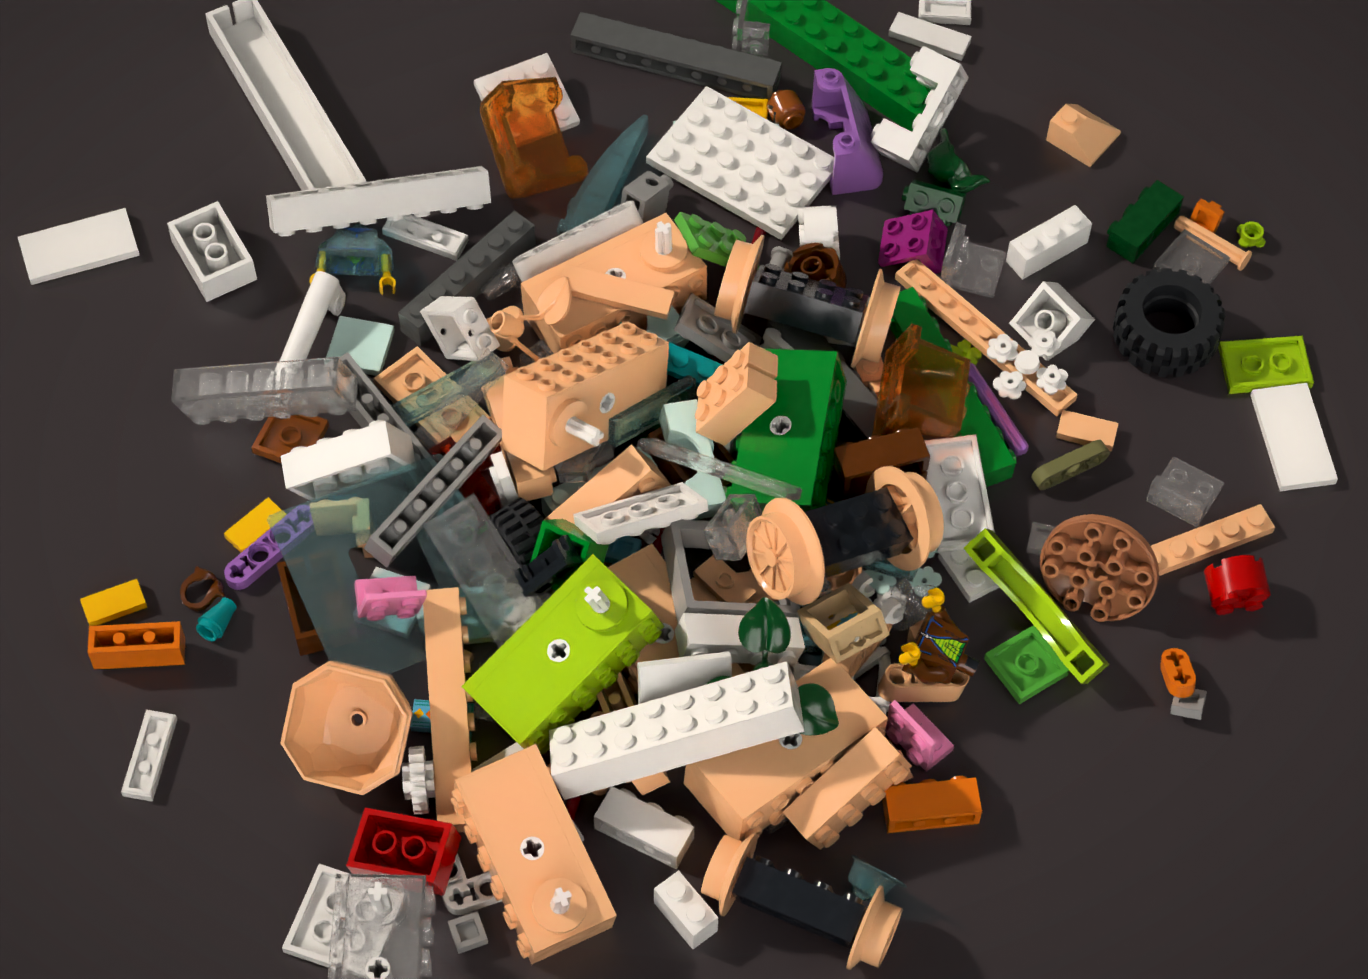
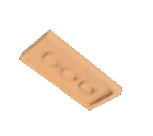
M418 346L374 377V384L445 454L450 451L483 414L491 420V417Z

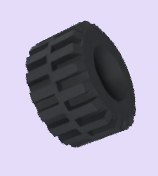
M522 498L514 500L488 516L491 537L501 556L514 572L518 568H521L523 571L522 567L530 563L541 524L544 520L537 509Z

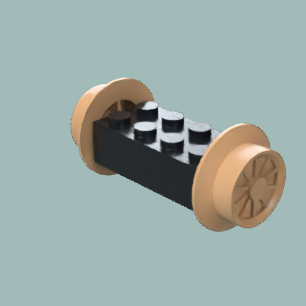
M753 832L744 841L728 835L722 837L711 858L701 888L702 894L719 901V914L724 917L728 913L736 899L737 902L851 949L846 966L848 970H851L860 961L877 968L880 967L889 949L903 908L885 901L884 886L880 885L877 888L866 910V906L862 904L863 900L857 896L845 892L842 897L832 891L833 887L818 880H815L814 884L806 882L801 873L789 868H785L784 872L777 870L773 866L774 863L761 856H756L755 860L752 859L758 839L757 833Z

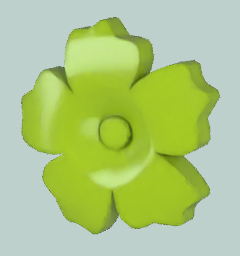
M966 339L958 342L957 346L951 345L953 356L956 360H960L964 366L969 363H973L976 366L977 359L982 357L981 352L975 347L971 348V343Z

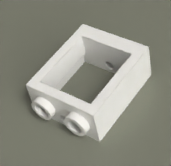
M440 296L420 311L446 359L480 361L500 346L474 297ZM442 328L445 330L443 335L441 334Z

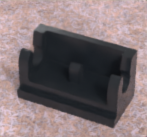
M563 535L559 540L555 539L552 542V546L532 562L523 566V571L521 568H518L515 571V577L523 590L524 597L539 596L546 593L581 566L583 561L570 537Z

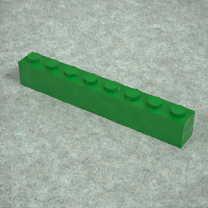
M914 287L900 291L889 328L950 435L958 437L976 434L986 487L1012 478L1015 465L1017 464L1016 456L1012 449L1006 447L1000 428L992 423L988 407L985 404H981L977 397L978 393L974 383L967 380L961 361L956 360L953 356L951 344L947 338L942 337L936 318L931 317L928 313L925 299L917 294Z

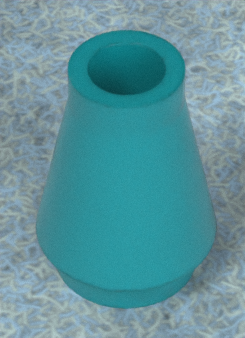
M224 597L218 604L199 617L196 630L200 636L208 641H215L217 638H221L233 613L237 609L236 604L231 599Z

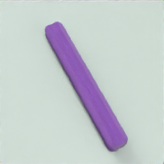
M973 363L963 366L967 380L974 383L978 393L977 397L981 404H985L988 407L990 419L995 426L1000 428L1003 438L1010 449L1013 450L1016 456L1025 454L1029 448L1028 443Z

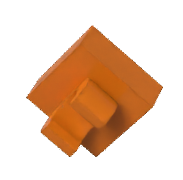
M1201 198L1196 203L1190 220L1215 234L1225 211L1221 210L1222 206L1214 201L1209 203Z

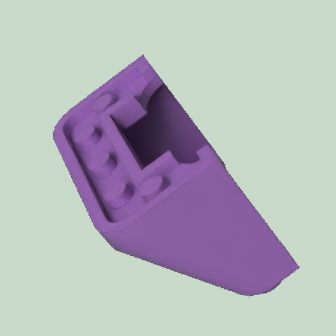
M833 68L814 70L811 108L813 120L824 119L829 124V130L843 128V132L836 135L833 140L834 165L833 176L830 178L832 195L878 188L883 181V168L879 153L871 143V133L873 130L865 103L840 71Z

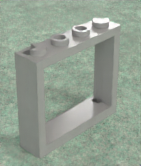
M681 519L671 522L670 526L665 527L661 535V541L677 624L683 613L745 615L757 604L694 600L684 547L747 551L746 535L749 527L748 523ZM788 598L779 600L780 605L778 606L786 617L799 618L797 612L800 609L799 604L790 601Z

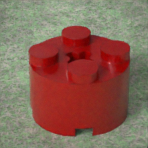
M1254 555L1232 556L1222 559V565L1214 568L1212 563L1205 568L1204 575L1211 606L1216 610L1217 615L1230 614L1234 611V608L1245 607L1246 611L1259 610L1263 607L1262 602L1271 595L1264 562L1261 557L1258 561H1255Z

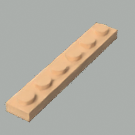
M1259 504L1153 544L1151 548L1157 558L1159 576L1273 533L1275 526L1263 506Z

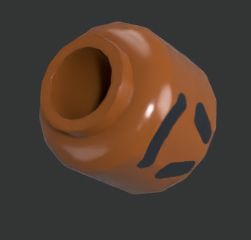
M778 90L774 92L767 104V111L774 124H779L781 128L787 130L795 129L803 122L806 109L798 94L793 90Z

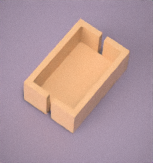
M748 342L741 350H737L732 358L723 366H719L712 376L706 381H702L696 392L698 396V408L695 413V419H697L696 433L725 446L776 402L777 381L774 379L778 374V356Z

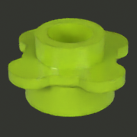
M1251 221L1237 227L1236 231L1240 236L1238 244L1241 247L1256 246L1261 248L1265 245L1266 240L1263 238L1264 228L1259 223Z

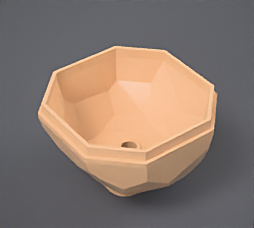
M328 661L293 683L280 743L303 780L365 795L400 773L413 712L408 700L392 675L348 663ZM355 714H359L362 716L363 723H357L355 721Z

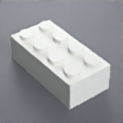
M384 420L373 421L369 423L368 427L362 429L346 430L343 432V435L335 438L319 439L317 444L308 447H295L291 449L290 453L281 455L286 489L312 502L417 468L411 436Z

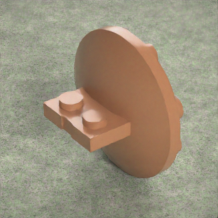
M1089 514L1069 518L1052 530L1041 550V574L1051 594L1063 604L1066 610L1071 612L1077 611L1082 601L1094 605L1091 610V617L1097 622L1123 620L1139 613L1150 602L1158 585L1159 566L1155 553L1149 543L1134 528L1112 517ZM1070 599L1074 600L1076 603L1072 604L1070 602Z

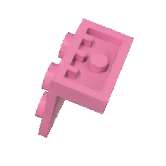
M416 576L358 579L354 583L358 618L367 617L369 621L382 620L385 616L397 615V618L400 619L414 617L415 614L419 613L427 598L426 590H417Z
M896 700L889 704L886 725L887 736L893 743L900 744L907 751V756L914 765H920L927 772L953 751L954 745L914 703L905 710Z

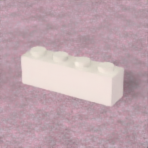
M683 613L675 628L679 657L729 651L732 656V663L756 665L762 661V651L752 653L745 649L740 642L738 629L744 615ZM786 617L791 629L790 643L782 653L776 654L768 651V661L773 664L787 661L788 665H796L805 649L799 618Z

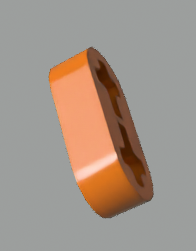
M1178 648L1166 649L1161 656L1160 669L1167 689L1175 697H1190L1195 691L1196 675L1189 656L1185 651Z

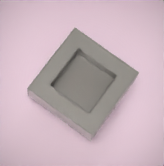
M1195 689L1190 697L1178 698L1174 696L1170 714L1201 720L1207 691Z
M478 911L447 921L458 954L488 944V938Z

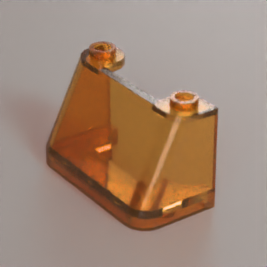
M556 77L502 81L481 102V119L505 191L512 199L524 198L578 183L589 176L587 163L580 155L569 157L554 112L563 98V93Z

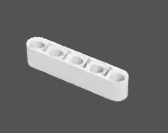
M628 201L519 255L512 263L521 282H524L643 224V220L634 201Z

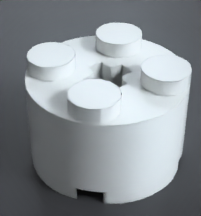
M836 206L797 208L798 223L803 224L799 225L800 247L810 243H822L824 247L833 248L840 260Z

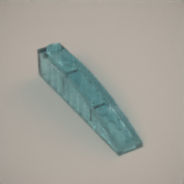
M642 115L608 147L592 167L575 198L569 200L567 215L565 219L561 218L559 221L557 234L561 235L614 207L648 134L647 115Z

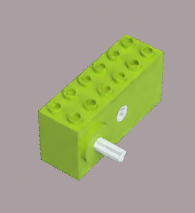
M592 554L461 687L523 749L536 744L542 755L550 749L549 730L574 723V718L582 710L589 709L595 703L597 694L604 688L611 687L618 679V673L625 666L628 667L634 664L640 656L639 652L647 644L654 643L660 637L661 630L665 626L636 594Z

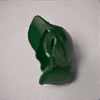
M941 128L940 143L932 148L927 155L928 173L932 174L936 180L949 184L948 186L952 190L961 193H968L980 185L989 183L990 180L986 176L971 174L966 163L955 154L954 146L948 140L947 129Z

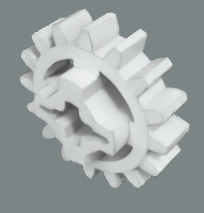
M424 746L409 747V762L402 763L405 800L412 799L414 815L429 813V798L435 797L433 760L426 761Z

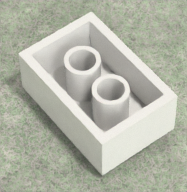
M218 201L167 223L172 243L206 302L257 280L253 259Z

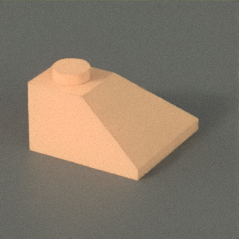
M1065 104L1050 120L1046 141L1091 167L1117 139L1121 131L1078 104Z

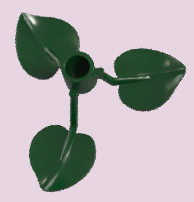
M763 597L749 610L739 624L738 636L744 648L752 653L762 651V661L755 665L753 671L774 665L768 661V651L776 654L784 652L791 639V629L785 614L768 597ZM730 676L715 677L706 684L730 678ZM814 683L798 687L804 732L799 734L821 735L837 728L839 721L830 693L824 687Z

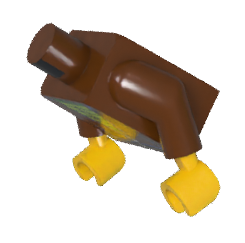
M940 588L928 590V596L923 597L922 606L927 609L932 608L931 613H927L915 641L901 646V650L904 653L899 656V662L904 665L902 671L915 675L924 684H949L956 670L973 677L980 660L964 654L969 637L957 627L944 605H942L945 601V596Z

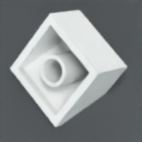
M1043 281L1009 324L1027 342L1030 338H1033V332L1037 329H1042L1045 332L1053 331L1055 338L1060 340L1061 347L1059 350L1054 351L1052 357L1042 356L1046 361H1049L1078 341L1095 319L1059 283Z

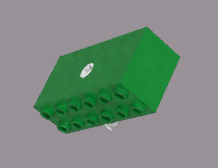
M765 349L778 356V374L774 379L777 381L776 402L747 426L736 439V451L738 454L737 460L732 461L731 476L733 481L732 486L727 487L726 502L730 504L732 516L736 518L737 523L750 524L754 518L762 516L765 506L776 498L790 499L804 512L826 506L834 448H836L847 385L837 351Z

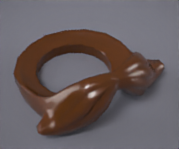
M196 566L195 572L182 583L180 597L183 604L189 609L195 611L205 610L217 597L223 598L225 596L223 593L224 587L222 582L217 580L212 572ZM202 579H212L215 582L211 585L204 600L196 604L188 601L186 592L190 584Z

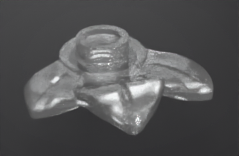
M906 578L898 581L893 586L890 595L891 598L894 597L901 603V608L897 610H903L906 616L904 620L893 624L892 628L898 631H905L916 622L924 620L927 613H931V609L922 606V599L928 596V590L936 587L922 584L912 588V585Z

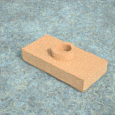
M716 554L712 555L693 571V576L720 602L749 603L756 597V591Z

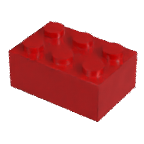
M364 808L346 867L353 875L374 882H382L385 885L444 896L462 836L452 823Z

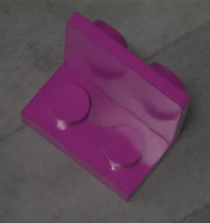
M934 210L885 220L878 264L881 267L919 259L934 274L941 273L948 228Z

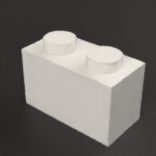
M679 870L654 888V904L692 949H695L718 931V916Z

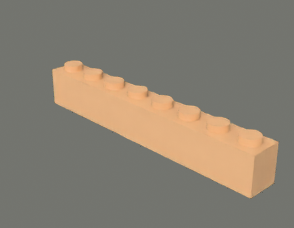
M458 587L426 590L427 598L423 603L437 821L452 823L458 832H465V818L463 814L459 816L456 814L451 803V798H453L451 791L454 790L455 779L471 773V761H477L476 742L470 743L469 731H475L474 713H468L467 702H473V698L461 687L466 682L465 673H471L470 654L464 655L463 644H469L468 625L462 626L461 615H467L466 597H460Z

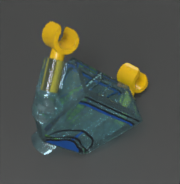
M356 224L353 228H340L336 230L333 237L319 245L314 268L317 271H327L328 274L380 276L381 273L383 277L379 281L380 293L383 295V286L391 285L393 287V294H395L396 281L391 276V273H394L393 252L383 239L378 238L376 229L367 228L362 224ZM315 273L312 274L309 279L310 284L314 278Z

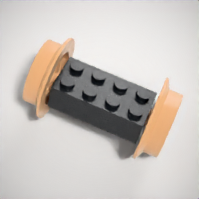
M761 235L754 244L736 239L722 279L714 313L716 317L731 321L734 334H737L744 313L852 344L855 343L859 328H861L851 367L854 368L861 359L879 363L901 286L884 282L882 269L878 271L867 307L869 295L863 294V291L853 287L844 289L837 287L834 282L822 279L816 281L809 279L807 274L802 272L782 271L781 267L774 264H765V266L760 264L758 268L764 244V235Z
M884 466L875 470L870 476L866 492L863 495L806 512L790 499L776 498L771 500L765 506L762 516L754 518L749 524L746 535L748 560L757 582L769 596L778 600L788 598L796 604L806 605L814 602L819 597L823 588L824 578L884 559H887L892 565L904 571H913L920 568L926 562L929 553L936 550L941 543L944 531L943 513L936 493L921 475L914 472L904 473L893 466Z

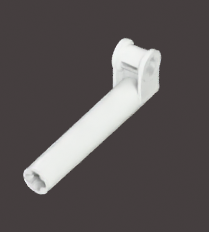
M317 271L314 275L264 398L271 405L275 406L276 402L287 405L327 310L331 311L335 316L340 315L343 310L346 294L343 292L339 280L333 275L322 271Z

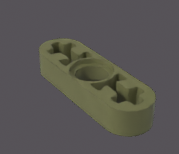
M1095 440L1040 466L1033 472L1031 478L1039 490L1049 489L1101 464L1109 457L1110 451L1102 440Z

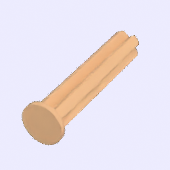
M1179 216L1174 224L1176 230L1236 264L1239 271L1244 269L1252 256L1250 250L1247 252L1243 251L1185 216Z

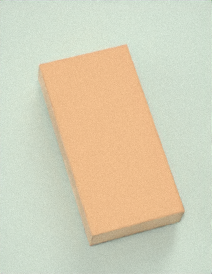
M1062 410L1056 438L1082 445L1095 440H1102L1108 450L1112 452L1119 423Z

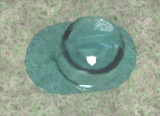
M852 855L854 863L848 875V880L853 886L852 892L863 901L870 900L880 885L884 886V896L896 885L907 888L898 879L877 869L860 857Z

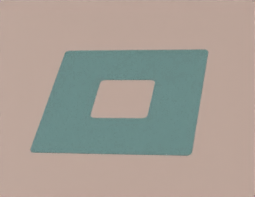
M436 454L268 516L267 522L329 661L348 663L391 674L426 660L423 605L419 613L411 618L400 619L397 618V615L385 616L384 619L369 621L367 617L358 618L354 583L359 577L348 552L351 548L368 542L370 536L444 457L443 455ZM458 489L416 537L437 580L438 589L458 587L460 597H466L467 615H461L462 626L468 625L469 642L495 633L513 612L514 607L473 518L471 517L453 528L450 527L456 518L468 512L465 509L466 503Z

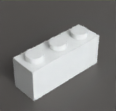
M1074 205L1010 241L1006 262L1023 280L1088 243L1092 223Z
M612 786L594 815V829L674 869L678 868L694 840V826L686 818L679 815L674 817L664 812L662 807L656 803H645L637 799L634 793L624 788L619 790Z

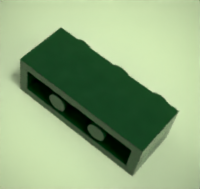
M1156 180L1150 188L1146 186L1140 193L1138 201L1135 204H1129L1125 209L1120 221L1115 220L1110 225L1107 231L1109 237L1106 247L1134 264L1180 213L1184 196L1159 180Z

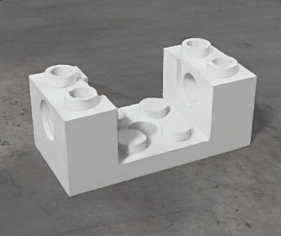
M922 46L920 52L916 51L910 61V71L917 76V82L931 89L926 97V107L923 113H919L913 121V131L911 132L883 118L881 124H876L871 133V143L881 155L915 172L919 171L969 78L960 63L925 46Z

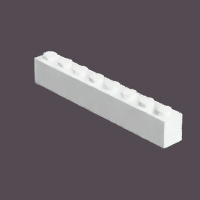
M478 166L267 195L266 200L270 229L274 233H278L279 236H291L295 234L296 230L306 229V232H319L325 226L333 225V228L340 229L349 227V223L353 222L369 225L376 223V219L387 218L388 221H398L404 219L403 215L414 214V217H426L430 215L431 211L440 210L441 213H453L460 207H467L470 210L481 209L483 204L491 203L488 170Z

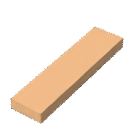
M568 264L564 265L561 277H568L570 280L571 294L574 297L665 320L668 318L675 291Z

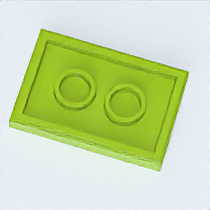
M1303 336L1222 341L1219 343L1218 349L1229 394L1250 393L1254 389L1307 383L1309 388L1313 387L1314 380Z

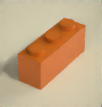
M180 621L89 626L88 656L94 669L185 665L186 638Z
M956 776L945 781L925 779L916 784L900 782L895 785L893 783L884 791L886 795L882 799L887 833L980 823L982 807L976 777Z

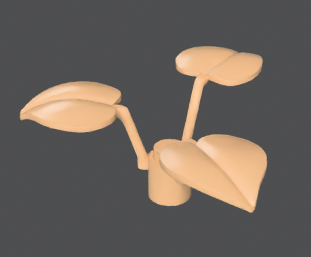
M568 277L557 279L541 293L537 301L539 314L523 315L519 307L508 306L486 319L490 330L494 333L500 344L497 348L498 350L509 352L517 346L535 362L540 359L518 341V338L524 331V320H542L544 318L545 322L549 325L560 323L568 314L571 306V283Z

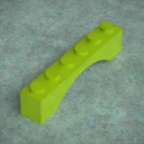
M985 528L963 548L982 571L1026 615L1046 639L1059 659L1081 684H1088L1110 665L993 530Z

